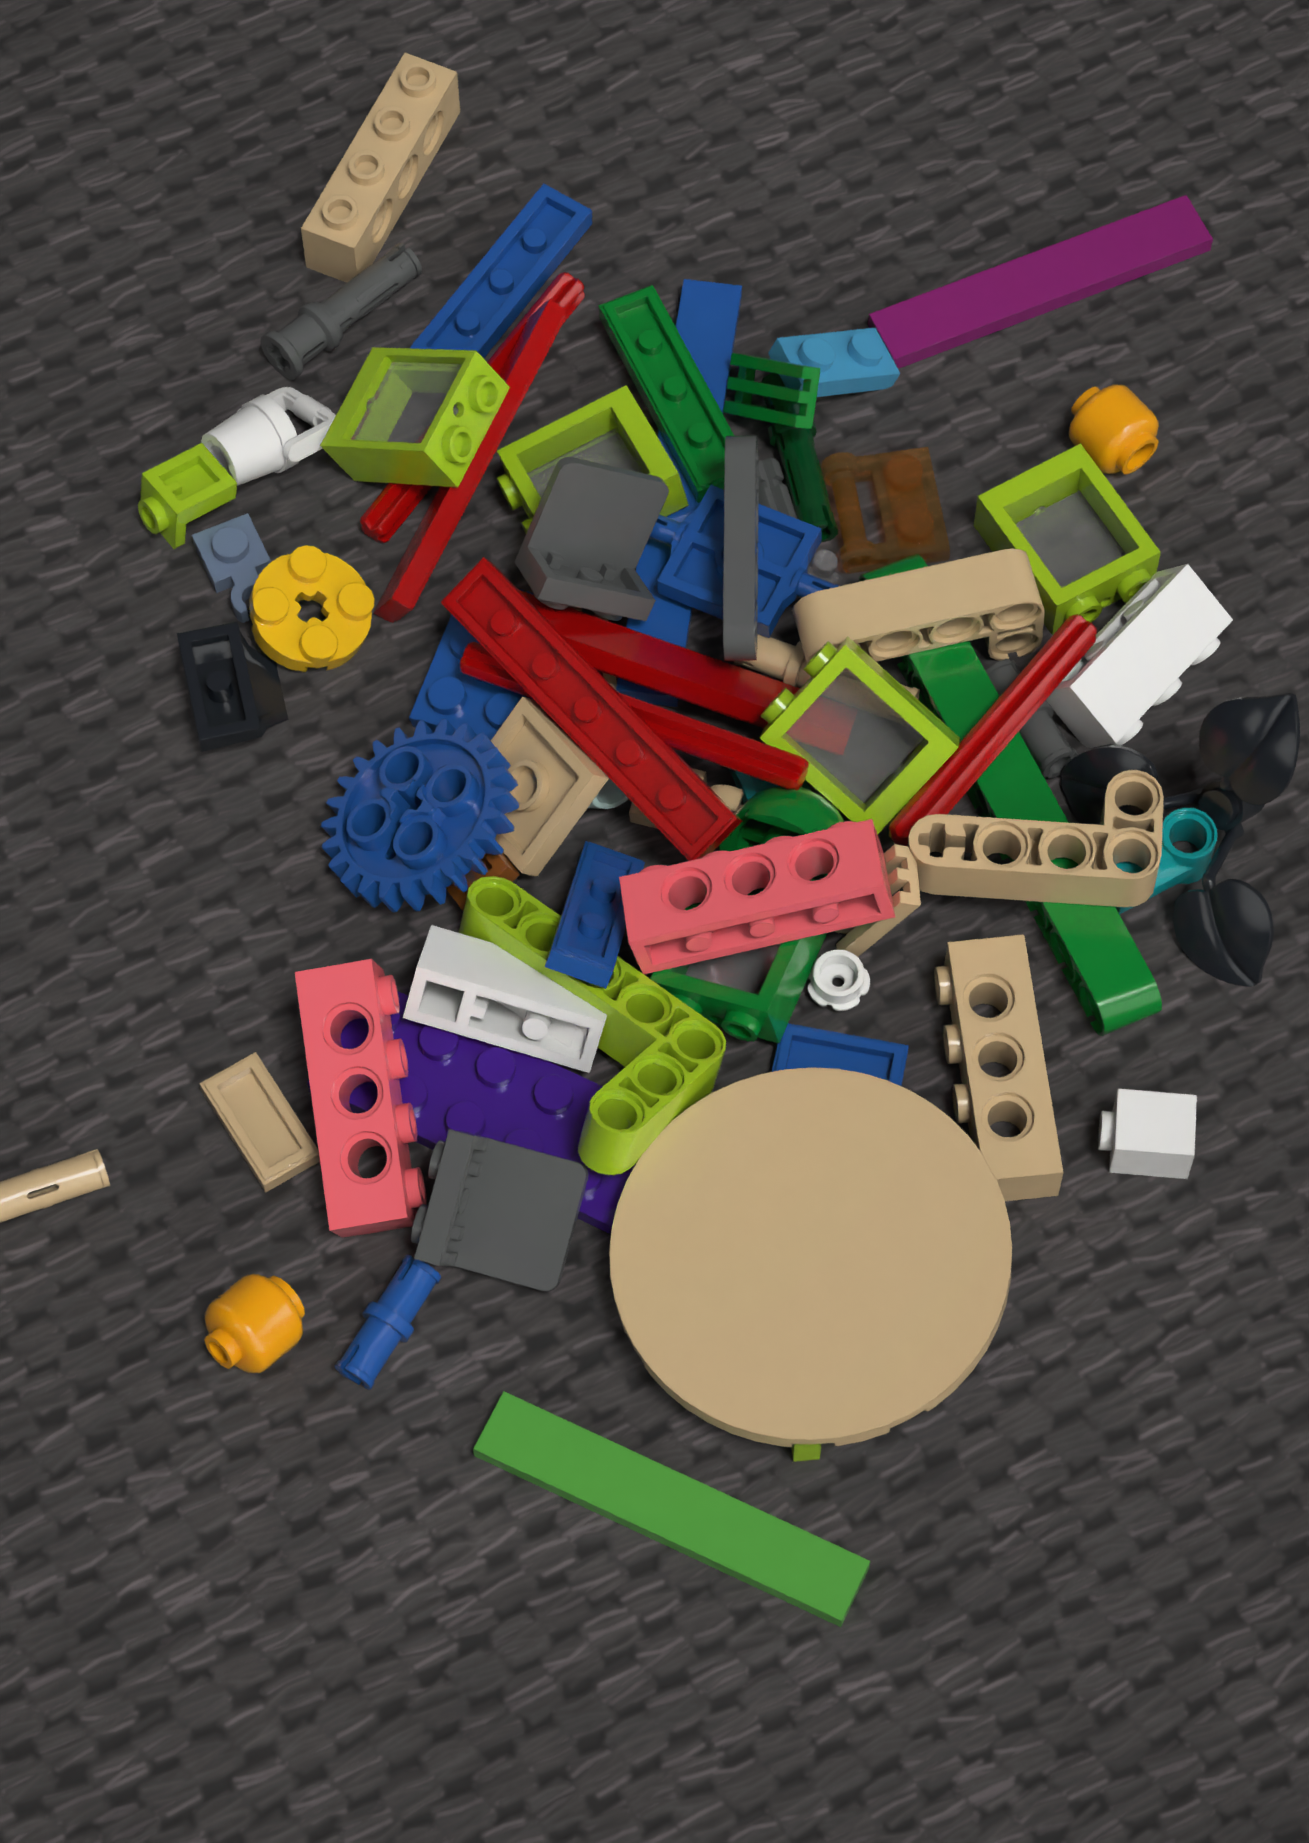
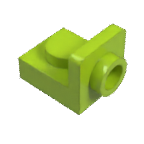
M200 443L142 473L141 500L138 503L139 515L151 533H160L171 547L176 549L185 544L187 523L236 498L237 482L205 445Z

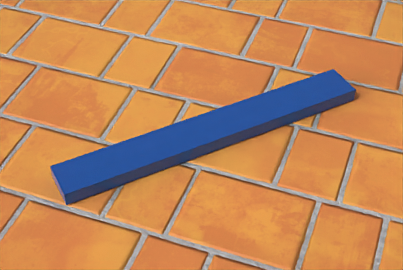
M684 279L676 328L721 412L724 414L727 382L731 369V354L734 350L742 299V286ZM659 431L658 439L680 475L689 504L667 517L681 523L698 508L701 502L697 503ZM649 537L636 566V572L656 601L647 621L628 618L626 628L687 649L693 607L658 594L657 580L670 558L671 545ZM618 678L616 691L650 704L678 707V698Z

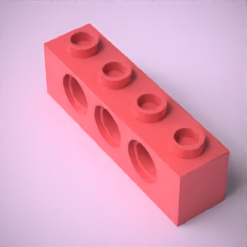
M872 819L860 822H839L826 830L795 837L779 836L768 840L765 844L734 851H714L700 859L669 866L653 865L644 868L639 873L619 877L628 943L643 974L895 918L884 852ZM828 874L820 880L810 881L818 875ZM765 888L758 894L748 895L756 889ZM702 902L699 906L693 909L685 910L688 906L694 903Z
M372 959L295 972L329 1231L343 1238L412 1227L418 1211L417 1208L422 1204L426 1205V1189L421 1169L419 1167H411L408 1143L417 1141V1125L411 1103L403 1104L399 1079L408 1077V1060L402 1039L393 1038L390 1015L399 1013L400 1009L395 979L393 975L385 976L384 970ZM366 1019L369 1025L366 1040L356 1048H343L341 1044L343 1028L352 1020ZM374 1082L377 1086L378 1096L373 1107L363 1113H353L349 1104L352 1091L362 1083ZM383 1146L387 1155L384 1169L375 1177L362 1178L358 1169L361 1155L370 1147Z

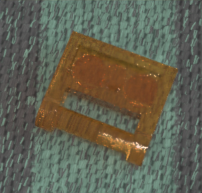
M928 447L864 456L839 452L826 457L822 461L821 467L825 483L832 486L843 540V546L839 550V555L844 572L851 574L872 571L915 553L922 556L926 563L949 560L950 545ZM871 481L884 543L874 544L867 540L855 483Z

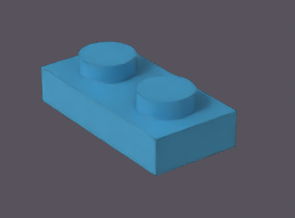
M876 327L780 337L776 339L768 352L771 359L820 368L817 397L883 390L893 386L901 374ZM779 374L785 387L802 390L804 379Z

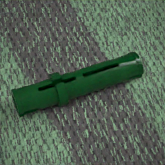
M776 373L767 375L761 381L785 387L780 375ZM763 396L767 407L799 414L800 403ZM814 420L812 429L796 428L770 422L771 425L768 428L769 441L774 448H777L780 455L786 485L797 519L821 528V542L831 541L838 535L839 530L830 506L828 491L814 446L813 438L817 433Z

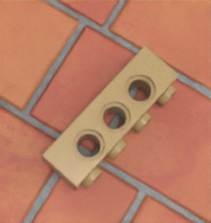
M404 53L301 227L307 268L347 283L373 264L460 113L458 75L456 71Z
M1014 935L947 942L944 966L935 967L934 978L938 1004H950L953 1025H944L943 1028L946 1060L948 1064L959 1063L962 1084H954L952 1088L956 1122H968L970 1138L984 1155L993 1171L1005 1201L1058 1196L1063 1177V1167L1025 936ZM979 1004H989L996 1007L1002 1014L993 1018H985L976 1014L971 1008ZM997 1062L1005 1065L1011 1073L1004 1077H993L986 1074L981 1069V1066L986 1063ZM1000 1121L1010 1122L1017 1126L1021 1133L1014 1137H1002L993 1132L990 1126Z

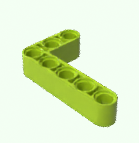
M496 876L482 877L474 881L468 888L458 933L494 943L607 1014L598 1048L625 1068L598 1090L590 1100L578 1144V1153L581 1161L597 1173L606 1175L622 1174L637 1163L641 1155L672 1120L691 1105L712 1093L726 1050L724 1034L711 1021L618 956L606 989L546 968L545 964L561 916L518 885L505 878Z

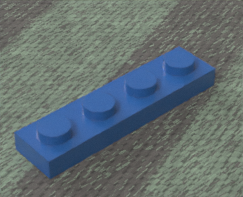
M543 183L410 348L475 350L485 358L593 224L592 210Z

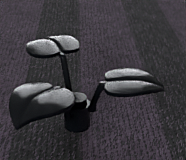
M1293 693L1264 697H1238L1214 707L1202 722L1199 731V748L1205 765L1221 777L1207 784L1204 788H1197L1191 792L1168 796L1163 799V810L1193 803L1198 804V810L1205 812L1214 821L1216 828L1224 830L1226 833L1202 876L1204 890H1189L1177 898L1174 905L1173 925L1181 948L1193 963L1214 978L1238 986L1252 987L1262 981L1263 968L1273 942V918L1269 905L1263 895L1250 884L1242 880L1227 879L1216 885V876L1236 839L1244 834L1242 823L1258 814L1266 803L1279 797L1292 780L1300 745L1299 709L1296 695ZM1116 745L1093 748L1074 757L1061 773V785L1077 821L1081 824L1100 825L1107 785L1112 778L1123 771L1139 770L1147 772L1158 781V774L1154 764L1142 753L1128 747ZM1122 805L1119 807L1121 811L1129 815L1145 813L1142 809L1133 805Z

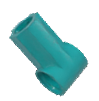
M1181 808L1174 810L1165 817L1162 829V856L1154 891L1149 899L1177 884H1190L1202 878L1212 860L1217 842V828L1214 821L1205 812L1196 808ZM1187 841L1194 844L1199 851L1184 853L1177 850L1172 843ZM1132 862L1116 864L1119 869L1128 873H1139L1143 870ZM1116 907L1119 915L1133 908Z

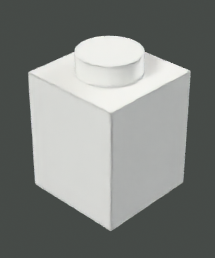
M1118 1089L1112 1112L1101 1111L1099 1123L1098 1150L1110 1151L1109 1173L1188 1179L1195 1155L1197 1095Z

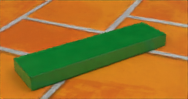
M648 286L599 305V318L697 503L702 501L710 485L724 490L725 437L734 436L654 286Z

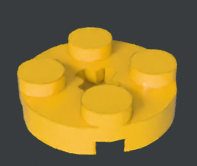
M301 546L296 548L291 554L282 555L273 560L262 570L256 579L249 598L250 618L253 623L251 630L261 650L283 667L306 672L308 667L322 668L328 666L327 670H331L345 664L362 647L371 627L375 598L359 573L348 563L334 555L323 553L315 546ZM301 600L318 602L322 606L321 612L327 618L323 621L315 617L310 618L307 622L301 620L298 617L301 610L298 602Z

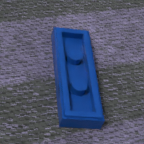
M585 841L545 964L546 968L605 989L607 988L626 929L619 877L639 873L643 870L645 862Z

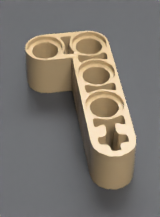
M1012 548L820 590L801 598L794 605L792 611L806 662L808 663L826 642L829 641L838 648L847 637L854 641L876 662L979 638L985 639L988 653L995 660L1009 659L1008 653L1017 652L1018 657L1026 656L1034 652L1041 645L1045 610L1027 553L1021 549Z
M1128 770L1115 775L1107 785L1100 825L946 814L927 815L913 825L908 837V847L917 863L919 890L934 895L1112 907L1138 906L1146 902L1153 894L1162 856L1164 799L1162 787L1156 778L1147 772ZM1122 805H1133L1139 807L1145 813L1129 815L1121 811L1119 807ZM930 852H940L942 857L930 856ZM964 852L972 853L971 861L964 860ZM994 853H1002L1010 856L1014 861L1001 865L993 863L987 859V856ZM1065 857L1072 859L1079 866L1064 869L1053 864L1051 860ZM1132 862L1143 870L1139 873H1128L1119 869L1116 864Z

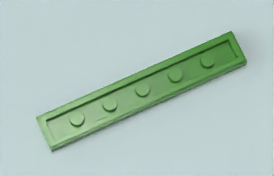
M503 1391L473 1448L474 1456L839 1627H842L870 1568V1560Z

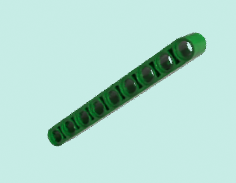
M915 553L861 574L859 582L923 568L928 565L922 556ZM969 641L900 656L902 662L897 664L909 687L920 689L919 701L924 706H927L935 716L960 737L959 743L1000 697ZM1019 732L966 792L974 808H982L983 812L978 814L979 817L1069 823ZM999 853L1002 860L1009 858L1010 862L1014 861L1010 856ZM1065 857L1051 860L1053 864L1064 869L1079 866L1072 859ZM1025 901L1030 912L1037 910L1039 915L1035 916L1034 919L1058 964L1065 962L1067 967L1062 969L1086 1016L1093 1015L1096 1020L1090 1023L1098 1035H1107L1155 1015L1162 1010L1161 996L1156 981L1116 907Z

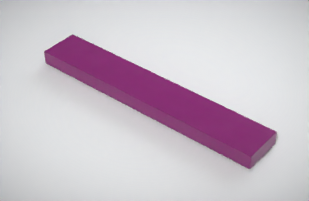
M1187 195L870 313L868 326L869 328L876 327L899 369L1211 251L1213 238Z

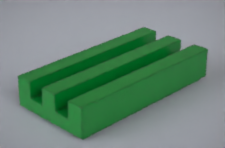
M731 354L730 365L739 366L738 378L728 377L727 389L736 390L735 401L725 400L724 413L790 427L812 429L820 368L748 354ZM756 370L804 379L803 388L798 390L754 381ZM752 394L800 403L799 414L751 404Z

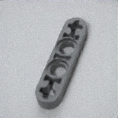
M757 435L725 437L723 645L725 661L757 660L759 453Z

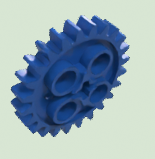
M442 719L433 732L422 720L418 722L413 737L408 738L400 727L396 728L393 745L386 748L383 743L376 739L372 742L375 757L370 761L357 756L353 759L354 765L359 772L354 778L347 776L338 778L337 782L346 792L344 796L327 799L326 802L337 816L321 823V827L331 837L322 844V849L332 858L328 864L331 870L356 898L361 895L373 908L383 902L392 912H397L404 900L415 911H420L424 904L425 896L431 894L440 905L444 904L446 887L454 884L462 892L467 891L468 885L465 875L470 870L485 875L488 870L481 860L486 853L494 855L503 853L504 849L498 844L495 837L497 834H506L514 831V825L504 814L519 808L518 801L510 793V791L518 786L516 779L508 771L511 765L483 732L477 735L466 723H463L455 730L447 719Z

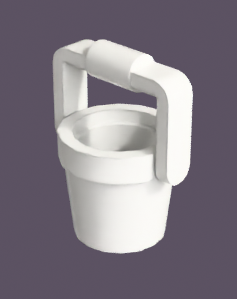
M282 387L267 395L262 394L244 403L242 408L205 433L202 436L201 443L205 445L237 482V486L273 472L281 473L298 464L300 460L323 449L320 444L336 415L328 407L312 397L302 394L294 388ZM285 411H292L294 415L313 426V428L297 435Z

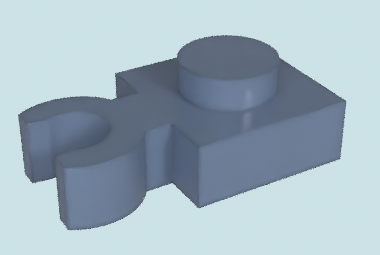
M247 513L192 534L193 545L215 592L218 593L233 587L231 591L232 608L236 618L242 623L249 621L245 601L250 598L259 574L271 563L267 551Z

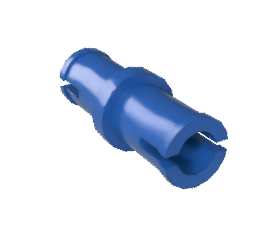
M405 1255L401 1266L378 1302L372 1301L366 1306L362 1313L366 1320L341 1360H338L335 1364V1369L358 1385L363 1382L362 1386L365 1389L371 1390L375 1384V1379L399 1341L407 1342L414 1332L411 1323L434 1286L441 1280V1275L424 1261L416 1260L411 1255Z

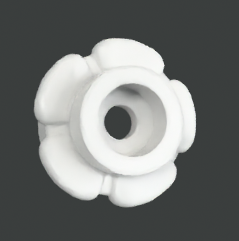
M831 950L815 960L808 976L811 980V983L808 985V993L812 1000L823 1007L830 1005L835 1011H847L856 1007L859 1004L860 996L866 995L870 987L868 971L864 969L862 962L856 955L846 950ZM834 978H841L844 984L837 987L832 984V980Z

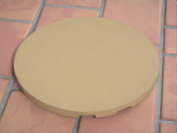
M812 1067L784 1069L746 1078L709 1094L672 1120L646 1149L628 1177L617 1204L609 1249L610 1277L617 1311L624 1332L627 1334L634 1350L655 1381L688 1411L722 1430L756 1442L782 1447H792L793 1444L810 1445L834 1443L835 1446H841L887 1434L890 1432V1428L913 1418L924 1410L930 1411L954 1392L974 1370L987 1351L999 1327L1007 1303L1012 1264L1010 1221L997 1179L984 1155L953 1119L934 1104L888 1080L860 1072Z

